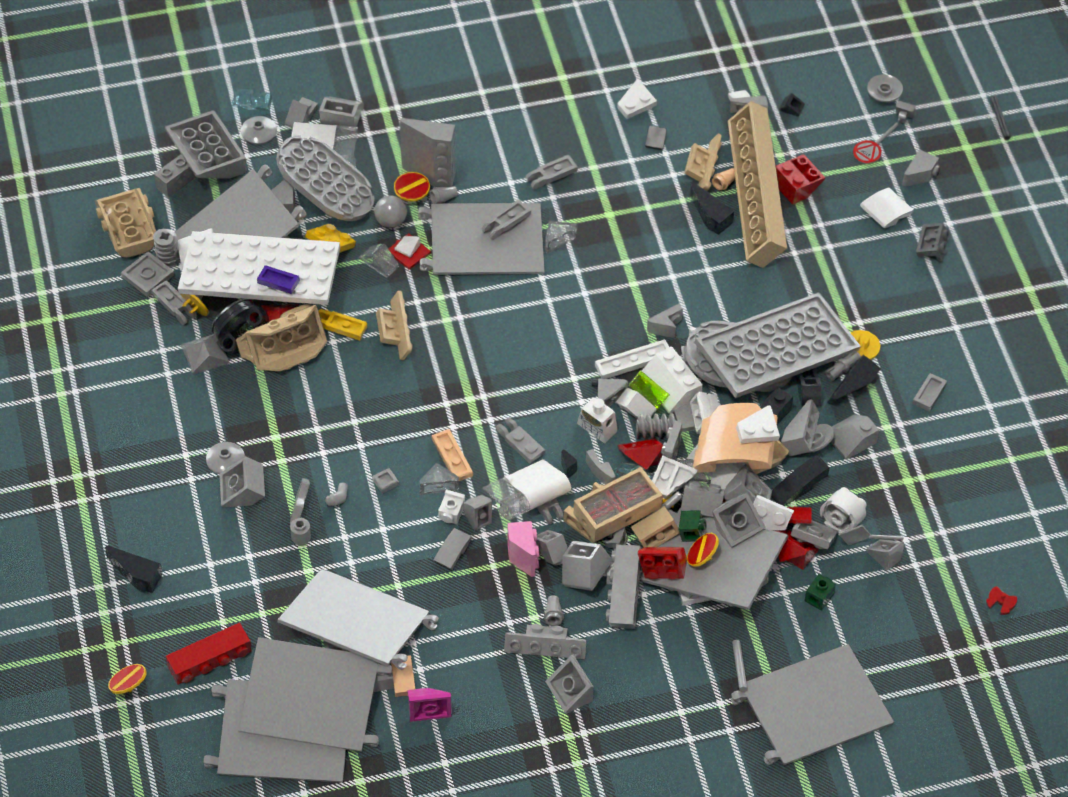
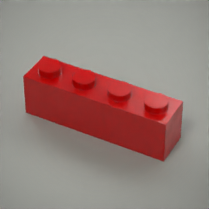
M239 622L166 655L167 667L177 685L186 683L196 676L209 673L218 666H224L238 657L246 656L252 651L251 642Z

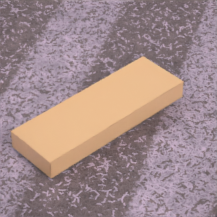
M450 429L432 435V441L455 483L472 477L473 471Z

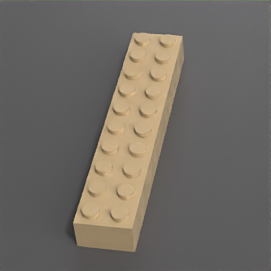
M750 101L728 120L746 261L764 268L787 249L768 111L767 108Z

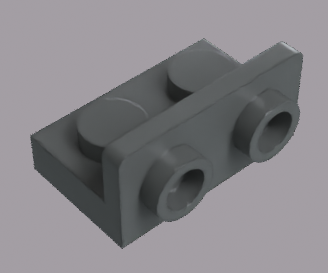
M944 223L924 224L922 226L916 250L918 257L936 255L938 261L943 262L944 255L947 253V242L950 240V232L946 229Z

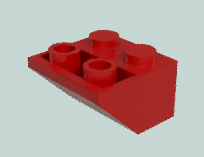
M804 154L775 166L778 188L792 205L807 199L825 180L823 174Z
M644 547L638 550V557L645 578L684 579L687 564L684 547Z

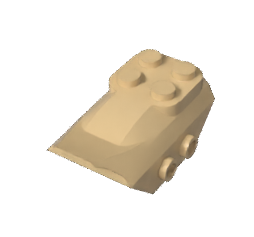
M140 188L95 200L98 219L102 218L103 220L101 221L103 231L108 232L114 249L120 256L131 257L150 251L153 248V235L156 232L152 219L154 213L152 207L147 206L149 205L147 196L142 194Z
M304 304L284 312L277 320H271L265 325L245 332V334L236 339L241 358L254 363L257 370L282 371L315 358L325 346L327 340L316 304Z

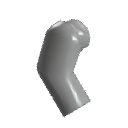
M339 483L338 491L326 497V504L328 506H337L344 503L347 497L348 485L346 483Z

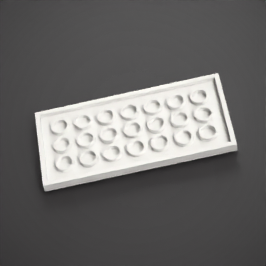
M192 231L178 292L179 294L328 305L340 251V242ZM267 265L298 275L300 281L293 293L289 294L258 284L257 277L263 267Z

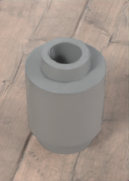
M304 518L294 519L290 524L291 539L296 545L304 546L311 539L310 523Z

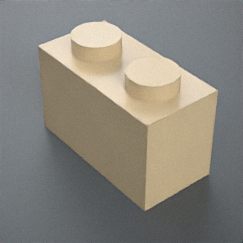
M665 506L631 527L643 548L658 547L679 534L678 526Z

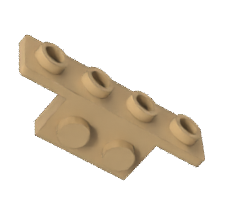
M719 133L710 141L708 150L696 143L691 146L684 174L699 181V186L706 191L711 186L710 178L714 174L715 169L713 167L718 159L717 152L722 144L720 142L722 135Z
M397 291L390 302L392 311L379 308L376 312L381 343L397 345L400 360H405L412 351V344L410 343V330L407 325V314L404 308L405 300L403 299L402 291Z

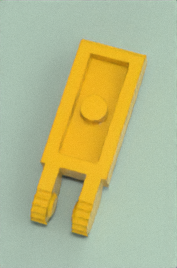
M318 310L319 316L322 318L320 320L323 329L359 341L367 329V322L334 311Z

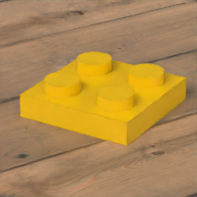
M331 224L307 230L305 235L309 240L340 242L339 253L354 248L356 241L350 238L349 234L340 232Z

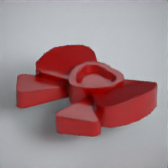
M995 586L990 591L986 603L990 609L998 602L999 605H1002L1000 615H1005L1015 608L1017 596H1009L1002 592L998 586Z

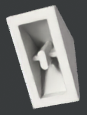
M626 388L615 402L637 419L639 414H642L644 419L647 414H650L652 417L657 410L639 392Z

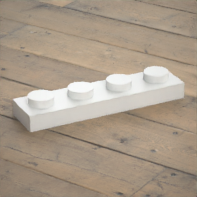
M664 339L595 361V367L601 379H607L645 367L655 354L669 348Z

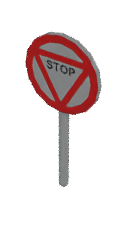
M895 123L876 142L865 140L857 143L853 149L854 158L863 164H872L878 161L882 153L881 147L878 144L899 124Z

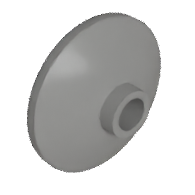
M881 74L870 79L867 90L870 96L877 101L892 102L902 95L903 86L894 76Z
M263 116L252 117L246 120L241 127V135L244 140L255 145L270 142L277 133L274 121Z
M817 425L810 452L818 451L831 442L834 437V430L830 425Z
M221 442L209 449L206 455V463L212 472L220 475L221 472L245 457V454L239 445L232 442Z

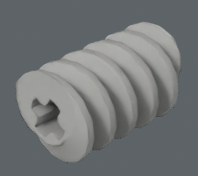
M159 229L153 235L156 258L169 268H173L180 260L177 236L170 229Z
M673 413L669 415L668 419L666 414H662L661 419H659L658 414H654L653 419L650 414H647L645 419L642 414H639L638 419H636V438L639 437L640 433H642L644 438H646L648 433H650L651 438H654L655 433H658L659 438L662 437L663 433L667 437L669 427L672 428L674 421H676Z

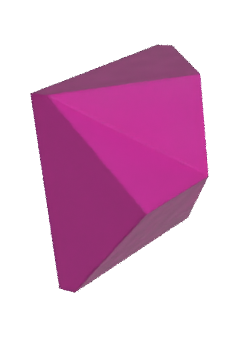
M431 688L407 690L410 722L451 717V693Z

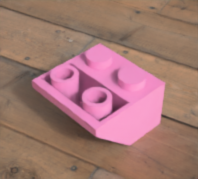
M531 521L508 523L507 546L509 562L529 576L534 577L535 569L539 568V548L536 545V529H532Z

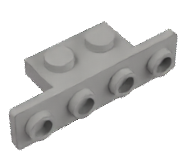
M532 624L527 625L526 634L506 633L504 652L564 658L574 655L576 659H585L586 640L567 638L568 628Z

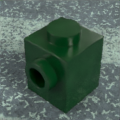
M701 510L681 511L678 530L682 542H695L702 536L703 530H706V519L702 517Z
M818 574L806 590L804 601L822 611L834 595L836 583L830 578Z

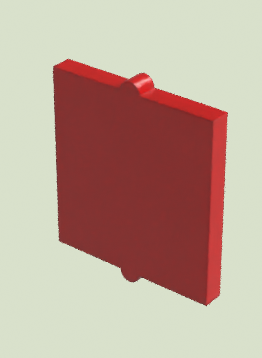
M402 239L396 240V243L387 249V253L408 270L420 263V259L426 258L431 254V251L422 243H420V246L411 257L395 251V247Z
M787 507L794 510L789 523L811 524L812 508Z

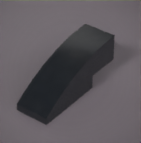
M818 454L782 480L772 490L771 497L782 506L790 504L811 491L814 484L828 477L830 467Z

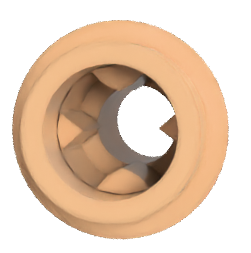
M734 168L714 175L712 184L717 190H725L735 180Z

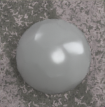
M393 195L385 196L376 203L374 215L380 225L386 228H395L405 221L407 209L400 198Z

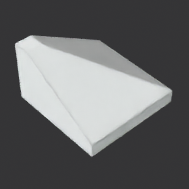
M404 236L395 247V251L411 257L420 246V238L417 236Z

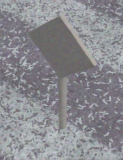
M863 525L839 533L840 537L848 545L867 538L904 539L903 536L871 535Z

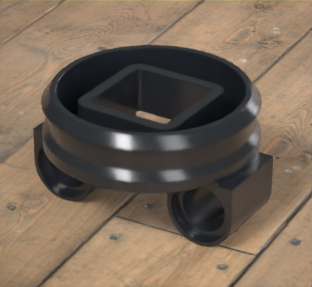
M241 299L232 303L216 317L212 324V333L216 334L218 339L216 343L225 352L238 353L239 349L236 343V339L239 338L238 335L244 332L250 325L260 327L269 323V315L262 307L254 305L251 299ZM258 314H259V315H260V320L256 323V320H255V319L257 318V316H258ZM233 340V346L229 348V342Z

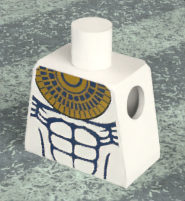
M592 398L581 409L577 424L600 441L606 443L617 433L615 412L605 405L602 399Z

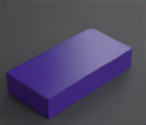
M267 265L263 267L257 277L258 284L289 294L293 293L300 281L298 275Z

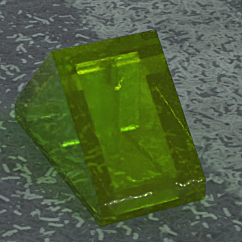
M641 370L629 384L634 391L639 392L657 409L670 395Z

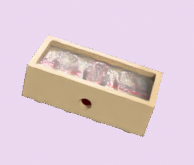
M639 467L574 500L573 514L592 540L596 542L661 509L663 495L643 468Z

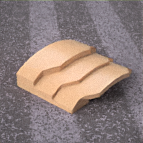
M756 403L720 405L710 417L702 420L701 435H699L698 449L695 450L693 468L697 469V473L715 472L716 464L748 462L753 470L771 469L775 441L740 443L736 430L738 422L761 410ZM774 415V419L777 425V415Z

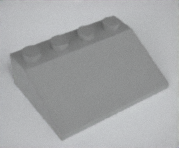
M214 110L165 127L166 132L197 178H232L246 173L245 155Z
M400 118L402 169L407 172L423 174L428 178L430 185L434 187H452L456 173L455 125Z

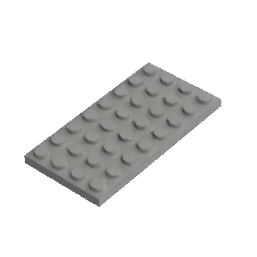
M820 293L699 336L694 342L735 398L847 356L854 350L857 352L861 347Z

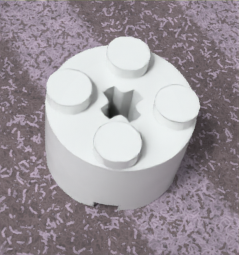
M842 487L821 506L820 515L821 517L824 516L826 520L824 522L825 525L839 530V534L857 527L864 520L867 504L865 500L858 498L847 488Z

